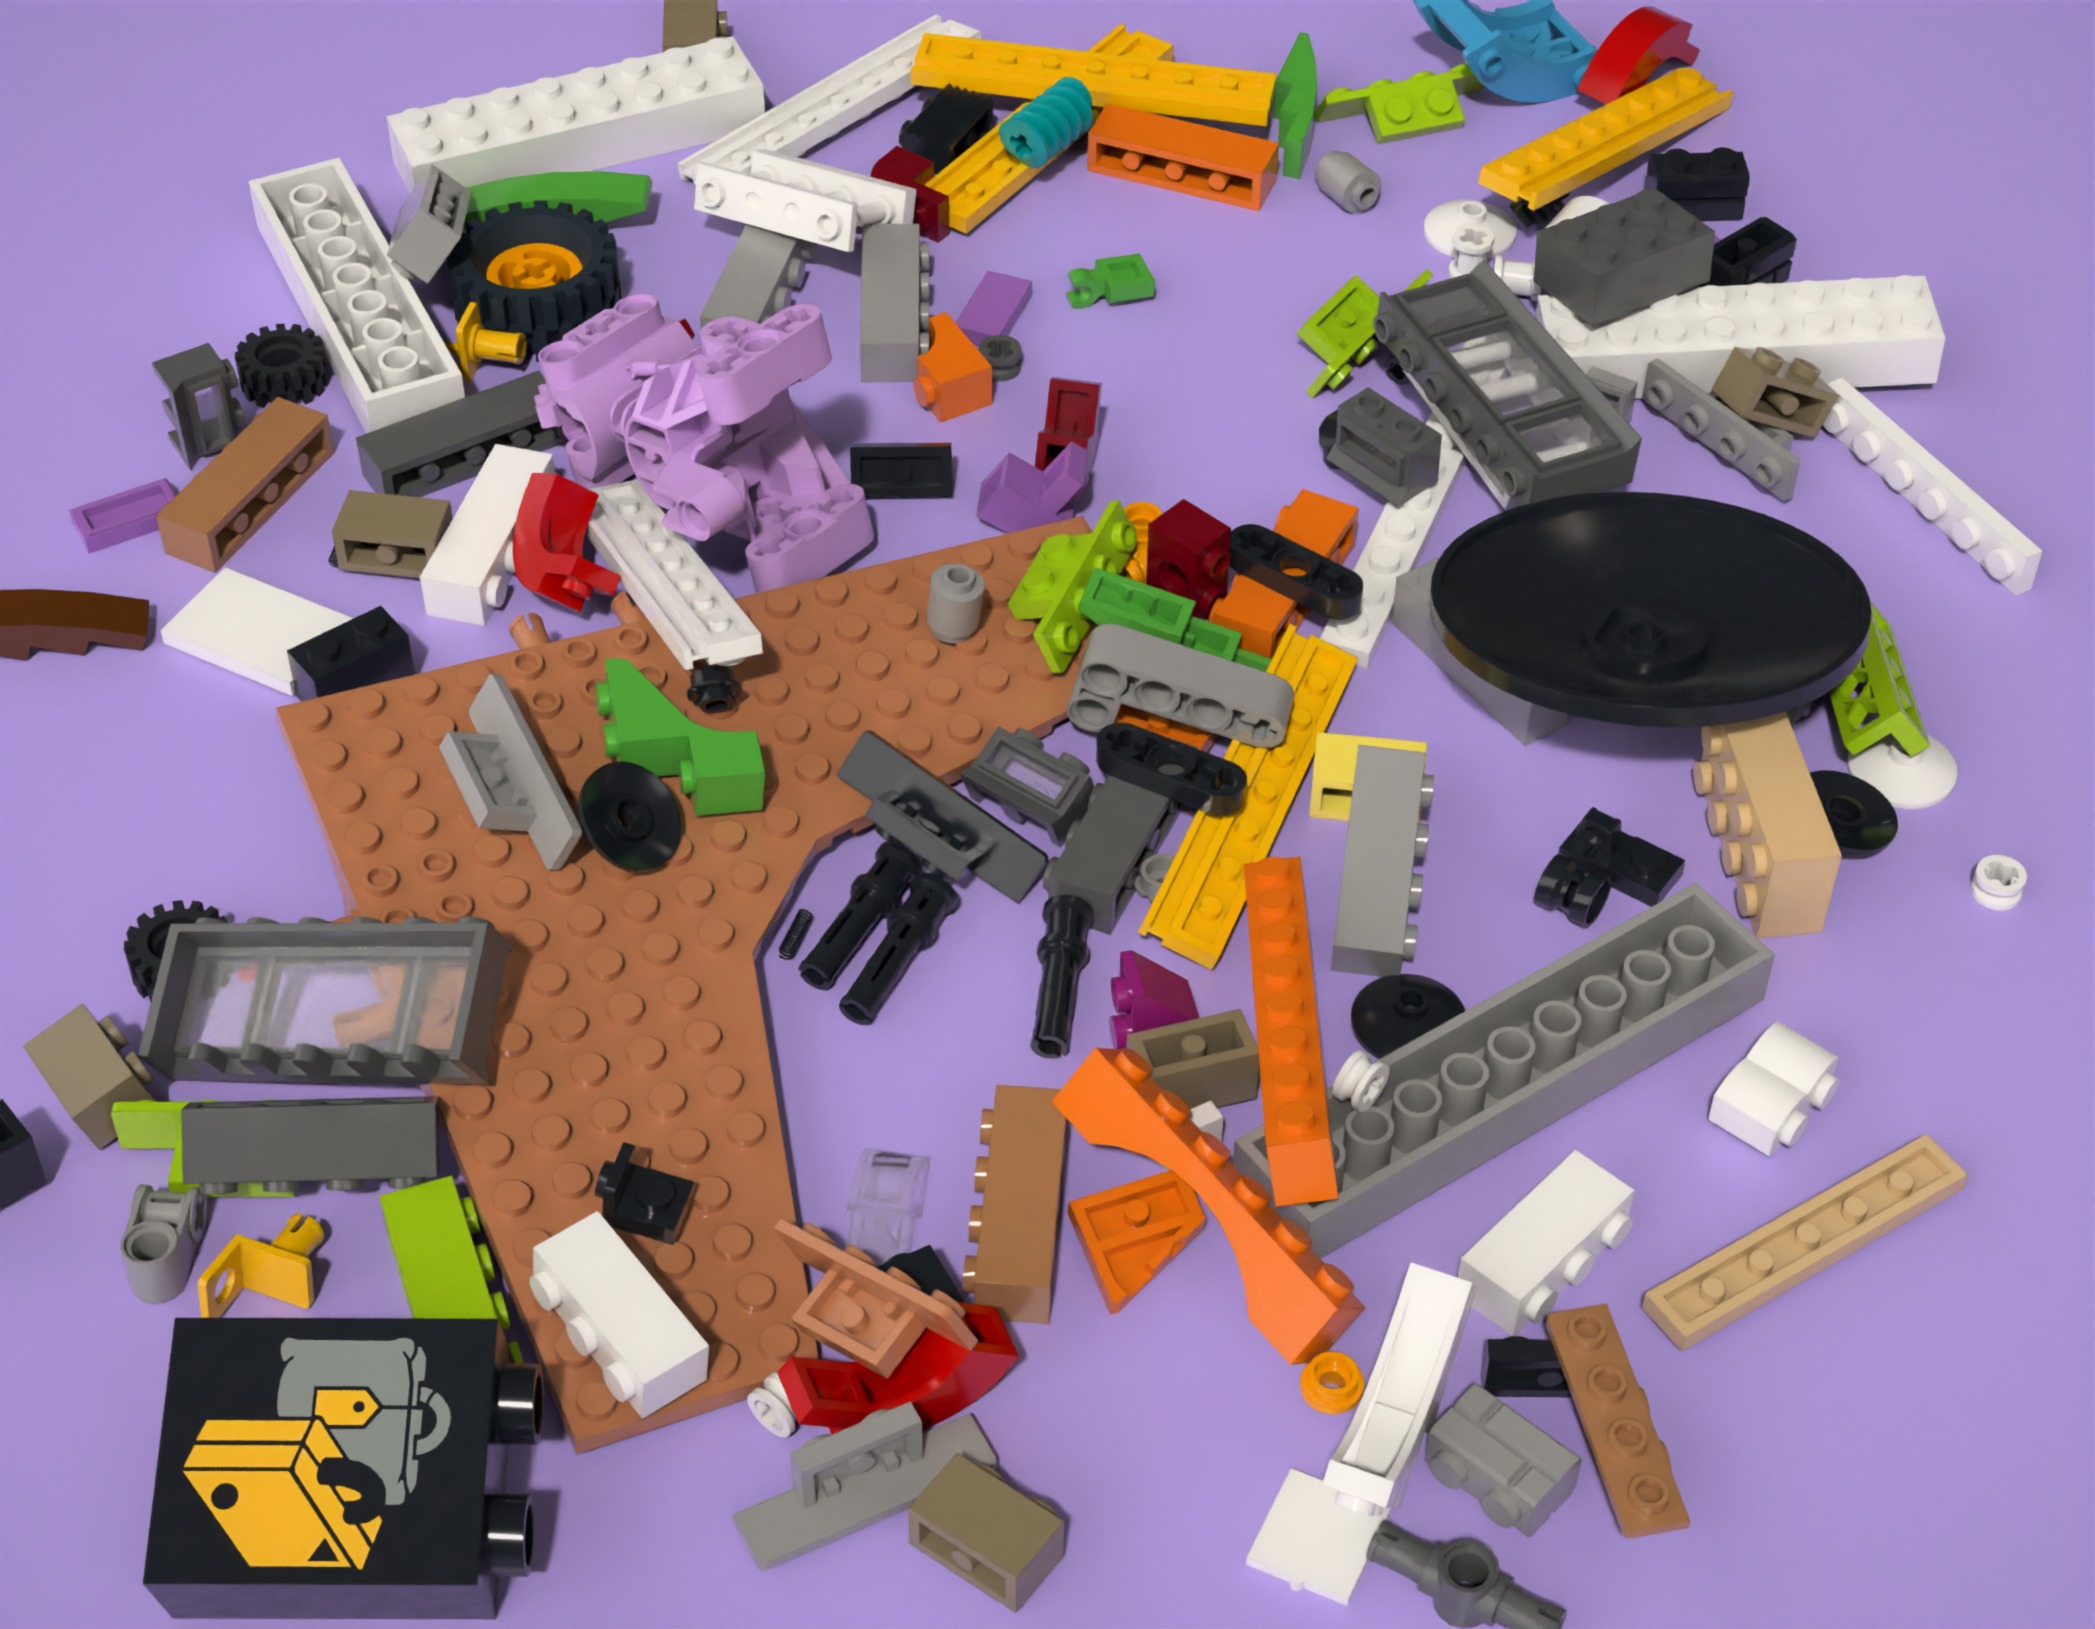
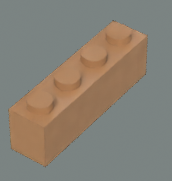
M277 397L232 442L228 443L218 456L201 472L197 473L177 496L165 504L156 515L165 554L216 573L334 454L328 415Z
M996 1085L994 1109H982L980 1144L989 1145L988 1157L977 1156L974 1190L975 1193H984L983 1206L971 1205L969 1242L978 1243L977 1256H965L963 1293L974 1294V1304L996 1307L1002 1321L1049 1324L1068 1131V1119L1051 1101L1061 1089Z

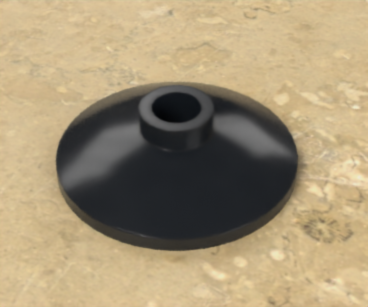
M619 761L603 765L586 779L579 796L580 821L587 839L606 861L626 871L647 872L658 868L671 858L680 840V815L669 789L655 774L640 765Z
M1831 770L1810 772L1840 852L1857 855L1873 854L1891 844L1898 830V819L1893 806L1878 789L1868 782L1847 773Z
M1416 974L1389 975L1369 983L1358 993L1351 1009V1027L1359 1044L1368 1053L1381 1059L1465 1012V1008L1452 990L1434 979Z

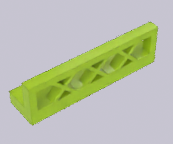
M1870 600L1872 613L1868 644L1864 655L1853 672L1839 685L1831 689L1829 695L1844 746L1853 756L1891 733L1908 754L1913 757L1928 748L1930 742L1892 625ZM1859 682L1867 683L1858 698H1850ZM1868 713H1879L1880 716L1858 729Z

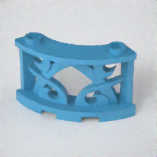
M1413 0L1424 22L1444 42L1463 51L1462 56L1471 72L1485 87L1495 94L1514 101L1538 103L1554 101L1581 93L1577 91V88L1598 49L1594 45L1591 46L1555 9L1552 0H1530L1516 6L1496 8L1495 12L1482 10L1477 4L1469 0Z

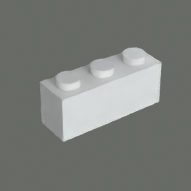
M1574 1150L1461 1257L1457 1278L1472 1282L1478 1286L1471 1307L1511 1336H1516L1531 1320L1535 1323L1541 1322L1554 1307L1558 1294L1569 1283L1574 1286L1579 1285L1590 1273L1595 1264L1596 1257L1607 1246L1615 1249L1627 1237L1634 1221L1629 1214L1635 1190L1577 1150Z
M598 1211L533 1247V1276L530 1277L529 1282L535 1298L545 1310L550 1311L554 1308L566 1323V1331L573 1346L583 1356L590 1354L603 1369V1378L608 1389L619 1402L623 1403L627 1400L643 1419L707 1380L708 1343Z

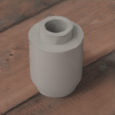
M1329 152L1322 157L1316 167L1315 177L1320 189L1347 211L1360 213L1372 206L1377 200L1381 189L1379 176L1350 153Z
M947 564L939 567L931 576L926 620L932 634L937 639L946 643L966 641L979 625L985 584L981 574L967 565Z

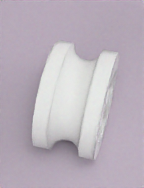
M2003 855L1987 856L1977 864L1970 888L1972 896L1979 904L1988 909L1996 911L2012 909L2021 900L2027 881V873L2025 868L2011 857Z
M1364 1050L1354 1052L1347 1059L1335 1079L1332 1091L1333 1096L1340 1101L1350 1098L1352 1100V1108L1358 1112L1366 1111L1377 1100L1386 1085L1390 1070L1389 1066L1382 1061L1372 1064L1370 1062V1054Z
M772 1372L764 1380L765 1389H754L747 1396V1402L756 1419L766 1429L779 1437L787 1438L795 1431L794 1421H797L777 1372Z

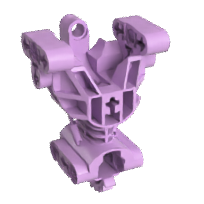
M636 293L622 298L615 304L614 308L601 311L564 334L561 341L553 342L539 352L538 358L546 384L538 386L540 394L534 396L535 408L542 429L562 426L563 433L569 440L565 449L575 483L587 489L621 483L635 474L651 500L656 505L668 509L662 519L663 527L699 541L709 539L720 530L752 541L746 547L745 554L756 593L823 578L873 541L875 535L863 488L855 484H840L825 490L820 466L795 419L788 387L797 382L803 383L824 369L832 360L822 313L818 306L807 303L789 306L761 324L734 316L715 319L701 328L702 345L696 348L692 339L678 320L662 317L657 296L651 293Z

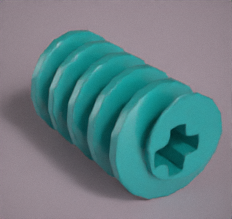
M1063 77L1053 86L1046 89L1044 93L1037 96L1032 102L1025 105L1020 111L1001 124L998 131L1001 142L1006 150L1030 168L1044 166L1048 160L1057 156L1059 151L1067 148L1070 143L1080 138L1081 134L1092 128L1094 115L1091 109L1092 98L1089 90L1082 81L1073 77Z

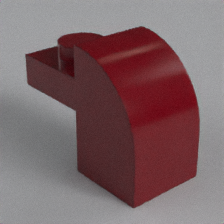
M895 146L875 163L871 171V177L916 189L913 224H919L921 236L939 243L950 234L949 196L925 186L934 177V162L904 148Z
M1059 377L1050 378L1045 428L1038 433L1035 458L1036 468L1044 471L1072 441L1088 450L1086 474L1089 475L1090 479L1099 437L1097 425L1102 383Z

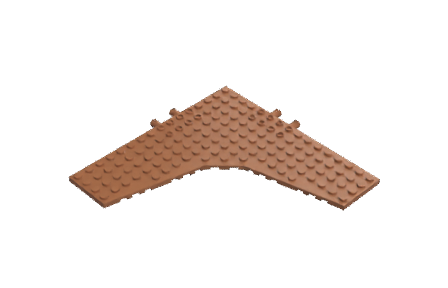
M1083 516L735 598V602L761 633L763 653L746 657L739 664L726 666L733 670L735 680L741 684V691L739 692V697L733 701L732 707L719 713L703 712L699 706L688 700L687 690L691 687L690 676L692 673L704 667L721 665H709L704 658L693 661V669L685 670L638 605L635 603L632 606L626 591L616 595L611 603L612 611L617 616L621 626L551 642L545 630L543 620L538 614L528 613V618L533 627L532 630L529 629L522 614L515 618L509 627L510 634L519 650L276 707L277 723L320 827L345 905L346 917L329 922L351 923L355 917H369L383 923H404L408 917H423L437 923H458L459 918L471 916L490 921L494 925V929L514 946L513 952H508L486 1059L490 1085L434 1083L414 1085L416 1088H421L426 1096H439V1120L454 1154L538 1363L542 1367L543 1375L576 1455L746 1400L747 1396L754 1389H765L764 1380L772 1372H778L790 1356L819 1359L816 1340L801 1332L791 1320V1317L808 1297L803 1262L794 1255L772 1229L780 1218L797 1226L754 961L761 951V943L771 925L777 923L793 895V887L803 869L808 868L815 854L832 846L834 837L848 830L855 834L873 825V822L865 817L873 801L836 775L863 732L868 730L875 732L950 785L962 779L959 773L973 764L998 726L1012 734L1018 727L1023 728L1040 739L1052 732L1054 724L1068 718L1067 706L1090 635L1099 625L1094 621L1092 622L1064 673L1053 674L1033 636L1042 618L1015 620L1008 602L1047 537L1057 534L1078 535L1092 533ZM947 564H963L975 569L981 574L985 584L978 628L966 641L961 643H946L937 639L932 634L926 620L931 576L935 570ZM621 658L631 662L683 715L698 725L728 732L756 731L765 769L762 810L695 816L691 794H681L678 775L657 776L669 789L678 807L681 835L677 849L667 862L647 872L626 871L606 861L587 839L579 816V796L586 779L603 765L616 762L615 757H605L602 728L603 724H609L608 716H598L595 699V683L605 682V659ZM489 674L503 676L582 829V835L577 845L573 848L559 871L546 869L528 831L478 828L439 749V745L448 731L478 733L468 712ZM367 966L382 1004L356 1012L333 1016L334 1029L341 1049H349L351 1044L369 1045L393 1039L408 966ZM432 966L415 1045L423 1046L428 1050L451 1049L468 966ZM623 1142L636 1145V1165L695 1182L694 1197L674 1245L613 1227L612 1229L709 1345L707 1380L643 1419L627 1400L622 1403L612 1395L604 1381L603 1369L590 1354L583 1356L576 1350L567 1334L566 1323L554 1308L547 1311L539 1304L529 1282L530 1277L533 1276V1247L596 1211L602 1215L603 1199L595 1196L597 1179L606 1160L615 1162Z

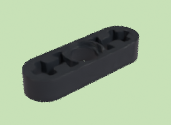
M1241 525L1231 531V560L1229 566L1234 571L1327 618L1337 620L1348 619L1360 611L1363 580L1356 572L1260 525ZM1287 567H1299L1308 573L1302 576H1291L1281 570Z
M1129 723L1109 724L1102 728L1097 735L1096 763L1100 770L1107 775L1216 816L1234 814L1245 804L1247 775L1236 763ZM1164 763H1176L1184 767L1185 771L1177 775H1167L1161 773L1156 768Z

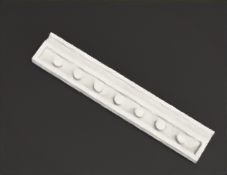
M935 14L678 162L680 179L686 181L691 178L696 186L697 163L700 162L750 174L753 151L763 148L794 157L802 156L811 147L827 138L836 136L843 128L859 119L868 117L872 111L889 101L899 99L906 91L917 86L911 85V67L915 65V56L924 33L981 39V31L950 19L943 23L941 22V16Z
M638 479L589 489L599 494L585 535L610 569L621 576L619 580L685 670L693 669V661L705 658L709 665L730 666L743 662L746 657L763 653L759 630L683 535L663 527L662 519L666 514L651 500Z

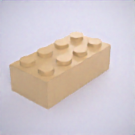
M1786 711L1750 721L1702 726L1703 754L1701 761H1697L1694 764V785L1697 793L1704 794L1708 803L1709 828L1712 834H1719L1722 842L1724 870L1727 875L1734 876L1737 884V905L1740 914L1743 917L1748 916L1754 935L1757 938L1821 933L1842 855Z

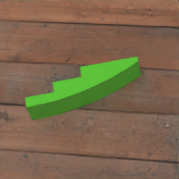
M1302 32L1299 33L1276 79L1273 118L1280 119L1279 147L1285 148L1283 176L1296 179L1301 178L1310 154L1317 96L1316 60L1309 34Z
M584 171L550 172L510 177L467 187L471 194L463 229L466 230L465 223L472 218L484 222L486 220L485 211L496 207L500 213H505L509 211L508 204L521 202L522 208H534V200L547 201L548 208L556 209L560 202L572 204L573 214H577L581 209H585L593 213L594 222L602 219L606 223L646 211L653 182L649 175Z
M1097 567L1094 568L1079 602L1078 610L1099 626L1110 623L1125 626L1264 672L1271 661L1270 658L1238 648L1242 633L1192 616L1196 601Z

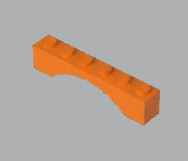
M1095 1047L1051 1102L1089 1144L1117 1146L1146 1155L1174 1171L1201 1196L1219 1220L1235 1252L1245 1286L1249 1320L1290 1365L1309 1363L1317 1355L1328 1352L1366 1308L1351 1292L1354 1289L1351 1280L1340 1269L1329 1263H1324L1310 1248L1312 1240L1299 1225L1289 1219H1283L1269 1204L1271 1196L1258 1181L1247 1175H1242L1228 1160L1231 1156L1228 1148L1215 1136L1202 1132L1188 1117L1191 1111L1187 1104L1171 1091L1163 1090L1151 1078L1149 1074L1152 1072V1069L1143 1057L1128 1048L1110 1049Z

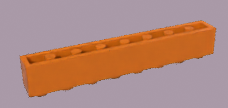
M1300 856L1291 858L1267 857L1259 862L1245 863L1244 876L1265 1141L1275 1207L1334 1200L1339 1199L1309 914Z

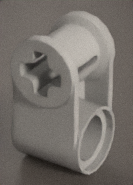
M140 1184L136 1188L131 1204L129 1221L121 1240L120 1250L131 1289L135 1297L142 1302L151 1304L164 1303L174 1299L184 1290L195 1251L203 1237L207 1220V1196L200 1193V1187H191L188 1193L154 1191L151 1185Z

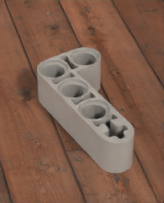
M1110 623L1096 627L1090 635L1069 699L1067 715L1070 721L1077 727L1087 731L1098 732L1105 726L1114 723L1122 703L1255 747L1269 748L1280 744L1285 738L1295 692L1285 679L1125 626Z

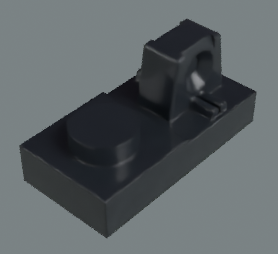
M850 443L851 484L862 487L865 497L952 496L951 443Z
M1595 807L1588 811L1582 821L1559 847V853L1577 860L1580 869L1586 872L1597 870L1611 877L1612 888L1650 907L1658 904L1665 898L1682 876L1685 865L1684 859L1637 836L1633 837L1622 832L1621 820L1615 819L1597 810Z
M1522 1336L1487 1339L1481 1371V1384L1495 1397L1572 1398L1551 1340L1528 1339Z

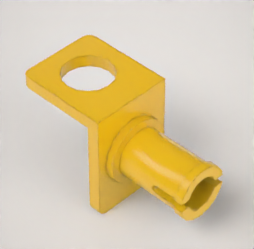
M475 302L469 303L456 328L457 343L444 342L450 353L460 356V363L457 364V367L462 374L463 381L467 382L472 381L483 359L522 364L527 345L526 341H524L526 338L524 333L486 330L481 324L479 306Z
M294 1214L270 1245L236 1234L198 1280L201 1318H219L243 1288L308 1309L314 1302L312 1264L307 1257L324 1240V1232L320 1224L308 1216L297 1230V1227L303 1221V1214ZM227 1269L224 1287L218 1297L215 1298L217 1283L223 1272Z

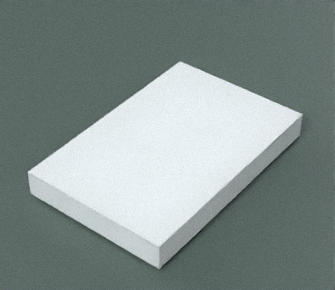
M225 567L160 631L163 643L294 696L295 688L287 650L353 618Z

